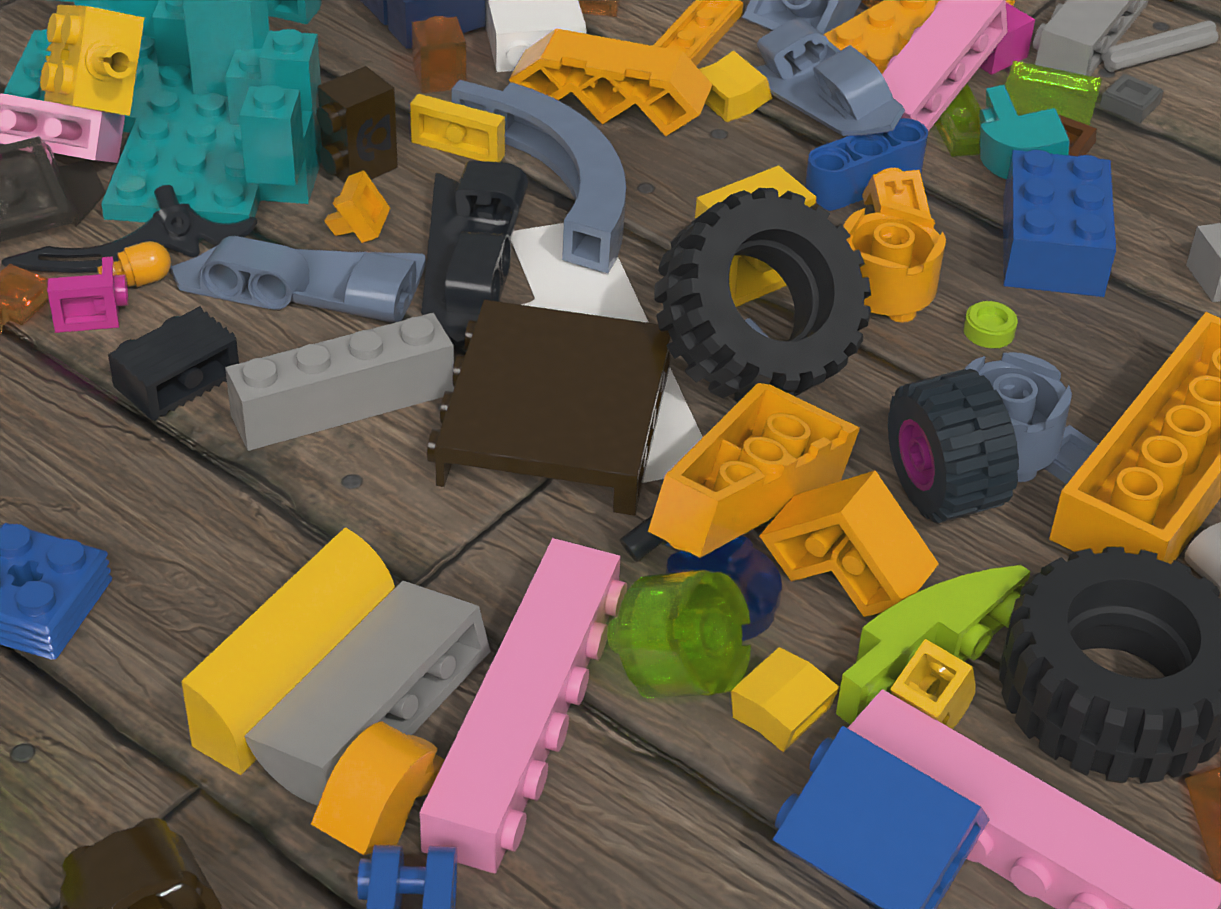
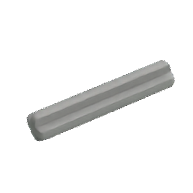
M1208 20L1111 46L1103 50L1101 58L1104 61V68L1107 71L1113 72L1209 46L1217 42L1219 34L1216 31V24Z

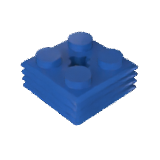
M2 524L0 526V645L50 660L58 658L112 581V576L109 575L111 569L107 567L109 564V560L106 559L107 551L81 544L73 539H63L31 530L20 524Z

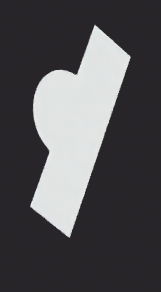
M564 223L513 231L511 242L535 297L533 301L522 305L648 322L618 257L609 273L562 260ZM671 368L667 377L643 483L664 479L665 474L703 438Z

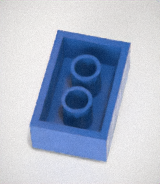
M1012 150L1003 195V286L1104 297L1116 253L1111 160L1099 159L1091 155L1069 156L1050 154L1043 150Z

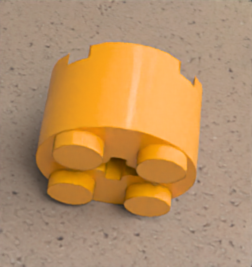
M898 204L880 205L879 212L864 215L865 208L858 210L848 217L844 228L851 235L846 239L853 251L859 249L865 265L860 267L862 278L868 277L870 281L871 296L864 299V305L870 306L871 313L887 315L896 322H909L916 317L917 311L927 307L936 296L946 237L943 231L940 235L934 229V219L928 214L912 207Z

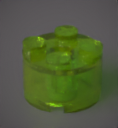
M707 570L655 574L640 577L627 590L621 602L618 617H614L609 622L607 639L611 650L620 655L628 678L642 697L657 699L709 696L732 691L742 680L749 665L751 645H742V625H748L751 622L744 596L737 584L728 575Z

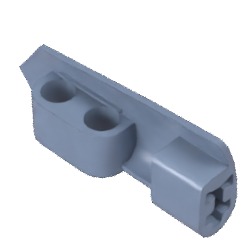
M803 19L790 20L763 36L757 42V47L766 65L754 68L768 79L771 94L842 136L869 135L893 131L905 112L903 105L893 98L881 72L868 58L851 45L840 51L825 35Z
M228 236L212 249L193 259L173 265L170 269L180 291L277 310L285 308L290 302L395 323L402 321L410 306L423 274L426 258L422 253L293 249L284 245L239 236Z

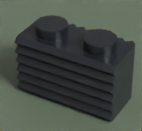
M201 306L182 316H173L167 319L161 327L136 340L129 339L124 341L116 350L108 354L113 387L154 421H157L160 415L166 416L169 410L175 411L178 405L184 406L187 400L193 401L196 395L201 397L205 390L210 392L213 386L219 387L222 381L227 382L225 367L239 364L237 339L234 333H229L227 327L223 328L221 323H217L214 317L210 318L208 312H204Z

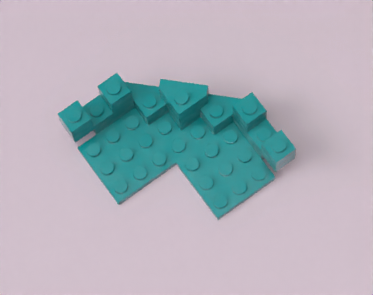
M55 0L74 2V5L90 6L144 17L130 116L125 115L123 132H128L130 135L101 203L104 220L146 223L155 212L160 210L154 191L162 185H171L173 187L179 204H189L198 215L217 223H235L249 217H255L260 201L309 204L321 164L319 151L322 148L321 129L316 116V111L319 107L317 86L321 85L318 34L301 33L294 29L271 31L269 29L267 0ZM47 29L34 30L3 94L44 101L45 91L41 90L40 77L43 65L47 62L46 55H51V51H46L47 47L52 43L48 41Z

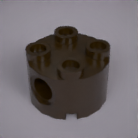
M160 818L144 819L134 827L114 832L93 845L78 847L65 858L62 864V872L65 879L60 887V909H222L220 901L194 859V855L184 838L171 831L166 821Z

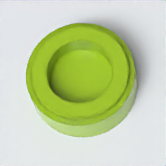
M995 301L979 302L969 307L966 312L963 328L964 334L972 343L978 346L1002 348L1014 340L1018 318L1012 309L1002 303Z

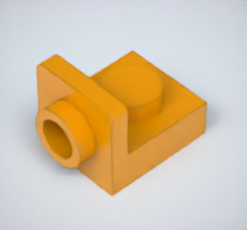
M884 169L872 175L862 194L864 204H873L875 213L880 211V205L898 204L918 209L931 217L920 170Z

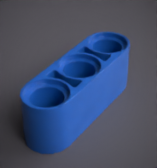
M901 118L893 131L847 136L817 147L808 155L805 188L816 196L817 204L827 211H832L863 200L862 194L872 175L884 169L920 170V173H922L928 129L917 120Z

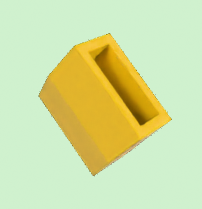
M734 50L716 63L699 69L713 84L705 104L726 122L746 116L772 99L768 79Z
M778 647L731 690L733 718L758 731L784 752L831 708L840 686L810 662Z

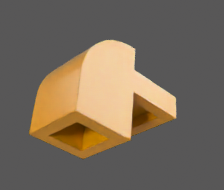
M379 721L365 729L349 745L337 762L327 781L311 825L362 855L373 853L374 845H397L415 798L429 794L445 759L436 755L437 747L431 742L418 736L404 734L383 721Z

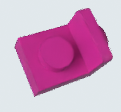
M113 256L102 257V274L48 278L47 292L55 333L119 328V306H128L129 300L126 275H116Z

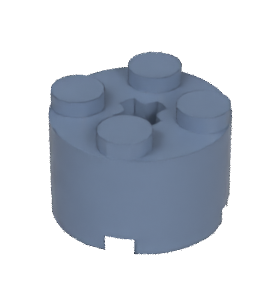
M1007 352L1002 354L1001 360L985 363L986 356L975 359L965 369H973L980 376L984 375L991 382L993 389H996L1001 396L1011 418L1018 445V482L1030 481L1036 477L1037 471L1050 465L1057 454L1060 453L1072 398L1070 386L1068 385L1067 389L1060 381L1061 372L1054 365L1029 354Z

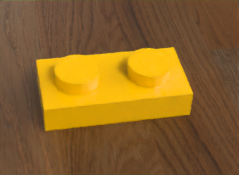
M419 93L411 101V143L477 161L501 162L504 158L505 116Z

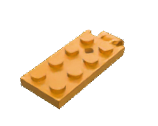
M883 0L823 35L840 51L851 45L868 58L883 74L892 57L897 56L910 41L915 29L921 27L934 12L939 0ZM1006 0V2L1009 3V4L1012 5V6L1014 5V3H1015V1H1016V0Z

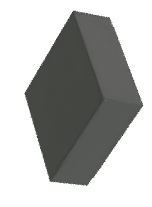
M1123 74L1102 94L1100 107L1141 123L1161 104L1164 90Z

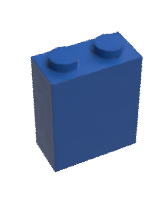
M842 725L834 739L827 737L814 753L809 767L813 774L801 794L793 793L782 805L775 820V827L779 830L772 840L788 853L878 909H937L990 819L981 806Z

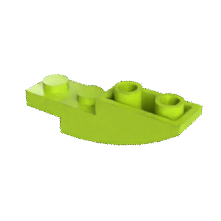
M1022 565L965 574L917 592L882 612L862 627L857 661L842 674L836 715L851 725L882 689L892 694L890 688L925 639L962 661H966L968 658L971 660L978 659L989 646L992 637L1004 626L1009 628L1015 600L1020 597L1021 589L1028 581L1031 571Z

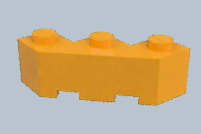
M557 28L524 51L509 78V81L534 89L556 100H560L572 92L602 125L636 104L665 136H668L701 114L713 85L683 51Z

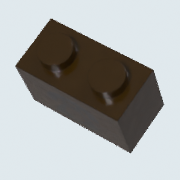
M367 66L318 85L319 107L317 108L316 116L321 129L322 148L319 151V156L324 169L329 174L335 175L344 184L348 176L363 170L372 180L397 169L395 88Z

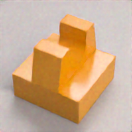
M363 170L347 177L340 195L332 203L337 212L327 215L324 222L335 236L354 232L361 243L379 237L390 206Z

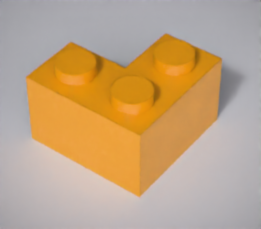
M876 470L794 495L759 535L791 582L832 571L863 617L882 613L905 598L917 593L939 564Z

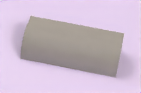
M402 581L244 736L250 750L263 768L279 784L297 797L318 806L327 781L337 762L349 745L365 729L379 721H383L404 734L413 735L491 652L479 606Z

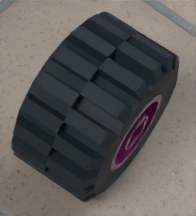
M962 369L911 382L896 389L895 396L891 398L890 412L888 413V439L891 457L904 491L922 516L926 519H931L932 522L941 523L1004 505L1005 502L1010 501L1013 497V489H1016L1018 483L1019 456L1016 435L1008 410H1006L1001 396L996 389H993L991 382L984 375L980 376L973 369Z

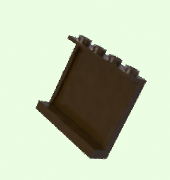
M484 300L478 319H470L467 324L465 334L466 354H458L454 363L452 378L454 390L453 392H444L440 409L441 429L433 428L429 436L427 460L428 462L435 463L436 486L445 487L452 464L614 488L613 512L635 516L670 369L671 353L666 345L672 342L668 330L660 331L659 325L655 323Z

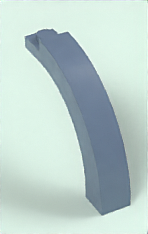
M459 80L452 88V103L505 116V144L524 151L543 162L564 181L572 193L575 203L564 218L562 260L609 273L617 260L622 245L626 201L625 172L620 158L609 140L583 115L553 97L534 89L510 82L503 91Z

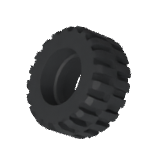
M758 188L752 193L743 190L731 194L722 202L714 204L681 230L671 241V249L661 259L658 271L665 277L655 283L654 300L657 303H663V310L656 314L660 331L668 330L672 342L666 346L674 359L681 355L689 366L685 369V373L696 383L702 379L710 382L709 392L723 399L735 393L734 399L738 403L757 383L770 384L793 396H797L841 371L848 364V357L857 353L863 342V334L859 330L869 325L871 313L870 306L864 305V299L871 296L869 278H862L860 267L865 265L859 249L853 251L846 239L851 235L840 223L834 226L827 219L830 212L819 204L815 203L811 207L804 205L806 198L800 194L787 191L778 197V191L774 188ZM734 255L749 256L763 261L772 267L786 283L795 309L794 327L788 341H778L760 334L738 312L729 286V271Z
M1106 547L1102 550V553L1096 554L1092 552L1091 548L1076 551L1069 555L1067 562L1060 557L1042 567L1040 573L1028 579L1021 589L1020 597L1015 600L999 665V680L1003 685L1001 694L1007 709L1011 714L1017 713L1015 718L1016 724L1029 739L1036 736L1040 740L1038 747L1055 761L1059 756L1070 761L1072 770L1087 776L1091 770L1106 774L1105 781L1125 783L1128 777H1139L1142 784L1163 781L1166 772H1169L1173 778L1196 769L1197 763L1209 761L1220 749L1221 599L1219 598L1220 592L1217 586L1206 577L1199 580L1190 574V567L1176 560L1172 564L1156 559L1157 553L1140 550L1138 554L1124 553V547ZM1108 648L1131 653L1152 664L1165 677L1141 679L1124 676L1098 665L1086 656L1082 650Z

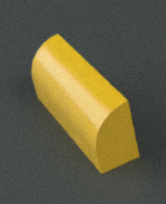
M345 527L181 681L193 748L241 776L257 760L244 736L395 588L386 565L373 548L361 537Z

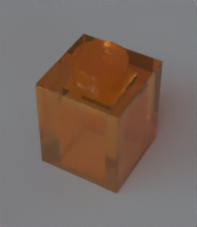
M434 16L427 20L412 22L413 69L421 92L430 93L452 90L459 80L467 81L466 40L457 17Z

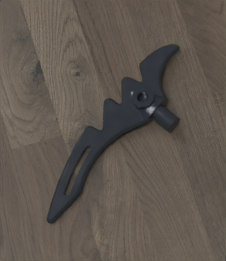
M162 185L154 191L160 210L155 212L152 218L143 226L125 237L110 243L87 248L46 246L4 258L2 265L11 268L46 272H98L97 267L102 266V258L86 261L40 260L39 258L113 256L115 262L119 261L117 253L124 251L123 248L146 241L157 242L165 248H170L190 257H197L200 254V238L217 246L222 239L228 236L245 237L256 227L257 218L249 217L235 223L209 221L198 215L189 204H179L171 185Z

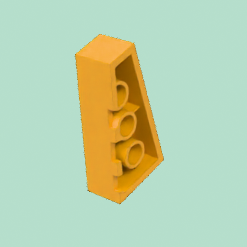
M757 383L665 474L648 532L667 541L678 550L689 552L701 558L776 517L794 495L841 481L860 427L770 384Z

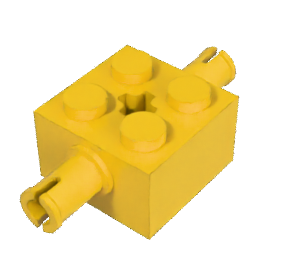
M58 5L57 13H52L47 28V38L52 43L47 47L46 51H51V55H46L47 62L43 65L40 77L41 90L45 91L44 101L130 116L144 17L90 6Z

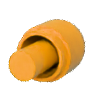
M146 241L123 248L124 251L117 253L119 261L114 262L116 275L125 274L128 287L134 285L140 287L159 281L167 275L171 267V258L167 249L153 241ZM102 266L97 267L98 274H102Z

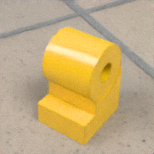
M925 639L890 690L895 697L953 729L964 716L976 691L973 666Z

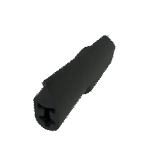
M471 160L465 164L459 182L441 173H435L421 314L434 313L450 341L458 348L465 345V334L469 320L478 319L484 300L500 301L507 280L511 261L510 240L528 188L526 174L514 164Z

